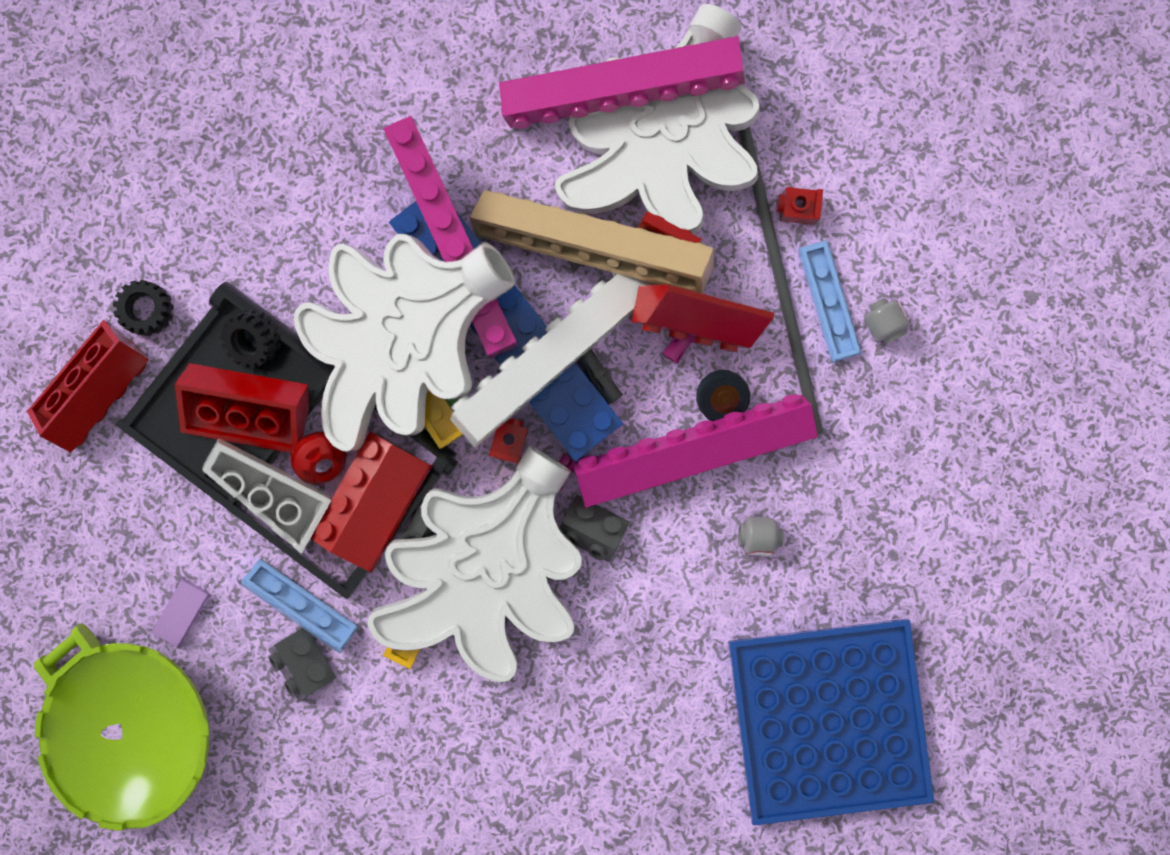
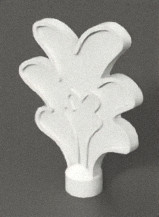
M703 4L697 10L686 35L675 48L738 36L741 31V24L728 11L715 5ZM614 57V58H610V59L606 60L605 62H607V61H612V60H617V59H622V58H615V57ZM739 85L731 90H723L721 88L709 90L707 93L699 96L691 94L682 95L672 101H650L641 107L629 105L618 107L613 112H592L582 118L570 116L569 127L577 143L589 152L604 155L583 167L560 176L555 183L556 192L567 208L573 212L584 214H597L616 209L640 194L644 207L648 212L659 215L666 221L682 229L689 230L692 234L697 233L703 226L704 214L689 184V170L701 181L719 190L737 191L754 185L758 178L757 165L749 153L733 139L728 130L739 131L753 125L760 114L759 100L754 93L743 85Z
M397 234L388 242L384 251L386 270L377 265L367 254L356 247L338 244L332 249L329 259L330 282L339 300L352 314H341L317 303H304L295 310L294 323L299 339L304 347L320 361L335 365L324 390L321 410L325 436L334 447L341 451H356L363 446L375 405L382 421L388 428L401 435H415L420 433L425 426V407L428 389L437 397L445 399H458L470 392L472 379L465 357V339L469 325L484 305L493 301L515 285V279L509 265L493 246L483 243L463 257L462 260L443 262L433 256L419 239L406 234Z
M529 446L516 466L517 470L510 480L492 493L482 496H463L440 488L430 490L425 495L421 505V516L425 525L437 535L426 538L396 539L388 545L385 552L387 566L395 578L408 586L425 589L407 599L375 608L368 618V628L373 638L381 645L392 649L416 650L433 646L454 635L457 649L466 664L480 676L500 683L510 681L517 670V657L506 633L505 615L520 631L538 641L558 642L568 639L574 632L573 619L566 606L552 590L547 577L553 580H565L573 576L582 565V557L578 547L560 530L553 513L555 495L559 492L571 471L544 452Z

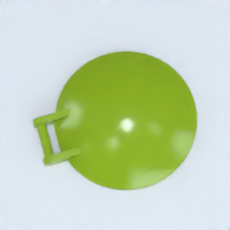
M79 623L71 630L69 637L47 656L42 655L34 662L35 670L47 685L44 692L46 697L41 711L37 712L35 722V737H39L41 753L37 758L41 772L57 799L80 819L87 818L98 823L100 828L117 831L134 828L142 829L154 825L169 817L188 800L203 775L209 751V725L203 701L187 674L164 654L146 646L133 643L101 645L92 631L86 625ZM79 645L81 651L59 669L56 663ZM121 724L122 739L113 740L101 736L102 730L108 726Z

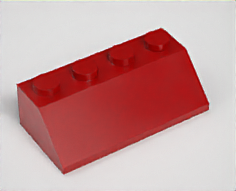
M647 285L638 287L632 323L643 325L642 331L660 334L661 330L669 331L668 337L686 340L687 336L695 338V344L712 346L714 342L720 344V350L737 353L738 348H751L773 320L774 313L672 285Z
M103 319L27 410L39 436L72 453L77 446L85 442L88 432L93 426L105 418L108 408L113 402L125 394L127 386L133 378L139 376L144 371L149 360L144 352Z
M192 363L187 366L175 383L181 433L213 439L220 438L224 441L292 453L296 443L303 438L309 412L308 384Z
M370 431L310 539L329 552L369 572H373L432 465L390 440Z

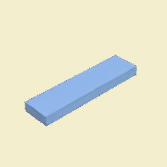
M828 241L799 248L798 253L831 362L862 354Z
M262 559L258 560L241 581V585L339 654L359 628Z

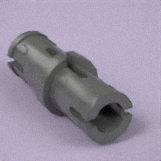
M592 349L578 359V362L588 375V379L594 384L608 405L623 396V393L608 374L610 370L607 366L604 367Z

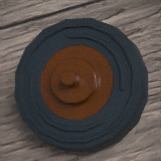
M717 370L709 373L701 380L696 392V402L700 412L708 420L715 421L724 418L725 415L731 412H745L750 404L751 393L747 382L738 373L730 370Z

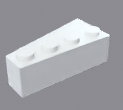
M218 438L203 465L202 471L233 497L242 502L248 510L261 518L273 531L287 540L301 554L331 502V497L328 493L303 482L301 479Z

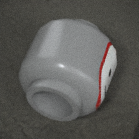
M883 298L869 305L871 311L866 314L864 321L875 341H884L887 344L907 334L905 329L908 328L910 322L899 301L887 302L886 298Z
M750 516L744 523L739 525L738 546L743 547L747 555L770 557L776 552L777 547H782L783 529H778L777 522L773 518Z

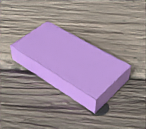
M182 579L151 633L173 646L179 647L210 593L186 579Z

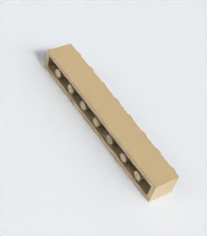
M484 190L470 215L473 232L477 237L658 285H672L703 294L714 267V248L702 243H693L677 239L673 236L649 232L642 228L621 225L615 221H606L590 217L584 213L578 214L562 210L556 206L550 207L534 203L528 199L523 200L500 192L495 193Z

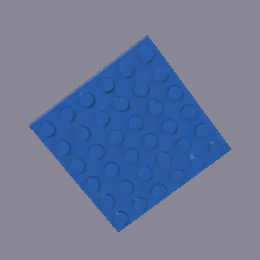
M909 619L728 641L750 817L753 826L935 803Z

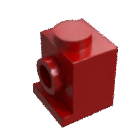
M786 187L783 194H778L776 202V212H781L780 221L815 225L821 218L824 189L810 190ZM795 200H803L805 206L803 208L797 207Z
M510 418L495 432L489 456L518 464L521 460L529 429L523 427L524 421ZM506 434L514 435L515 441L512 445L504 443V436Z

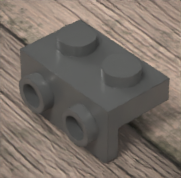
M576 495L560 526V530L576 546L589 552L593 558L610 562L630 522L597 504L585 508L582 497Z
M303 628L268 649L270 653L268 659L272 667L276 671H281L286 680L284 686L287 692L293 698L296 696L298 701L308 697L337 678L311 634Z

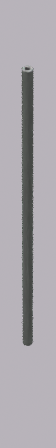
M750 127L744 130H739L742 147L749 153L757 165L758 178L755 184L752 185L801 392L812 405L817 434L824 433L752 133Z

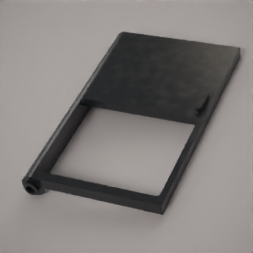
M224 282L217 287L209 299V305L212 308L124 419H119L115 425L347 600L369 571L358 566L344 584L337 581L241 508L242 502L233 497L202 471L203 465L218 439L180 432L175 383L190 363L308 384V416L323 398L326 384L335 368V365L315 358L304 347L295 331L232 284ZM254 309L256 312H264V317L269 316L272 319L270 323L277 325L276 334L281 336V339L277 342L281 343V346L277 350L278 353L266 363L256 368H250V366L243 368L242 363L237 365L233 362V357L229 358L226 355L228 350L223 349L221 344L224 343V340L220 339V334L224 332L221 329L227 320L245 310ZM245 330L247 341L257 348L254 336ZM375 405L374 410L378 413L377 406ZM424 428L420 433L408 436L437 458L389 544L405 526L422 503L425 495L432 490L443 474L449 476L458 464V461L455 460L457 453L448 446L439 449L430 433ZM226 441L269 464H272L281 452Z

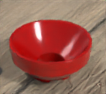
M314 432L296 443L291 453L290 463L295 474L303 482L321 485L334 480L341 474L347 461L346 451H341L334 447L326 438L325 432ZM323 459L331 460V467L327 471L317 472L315 470L319 461Z

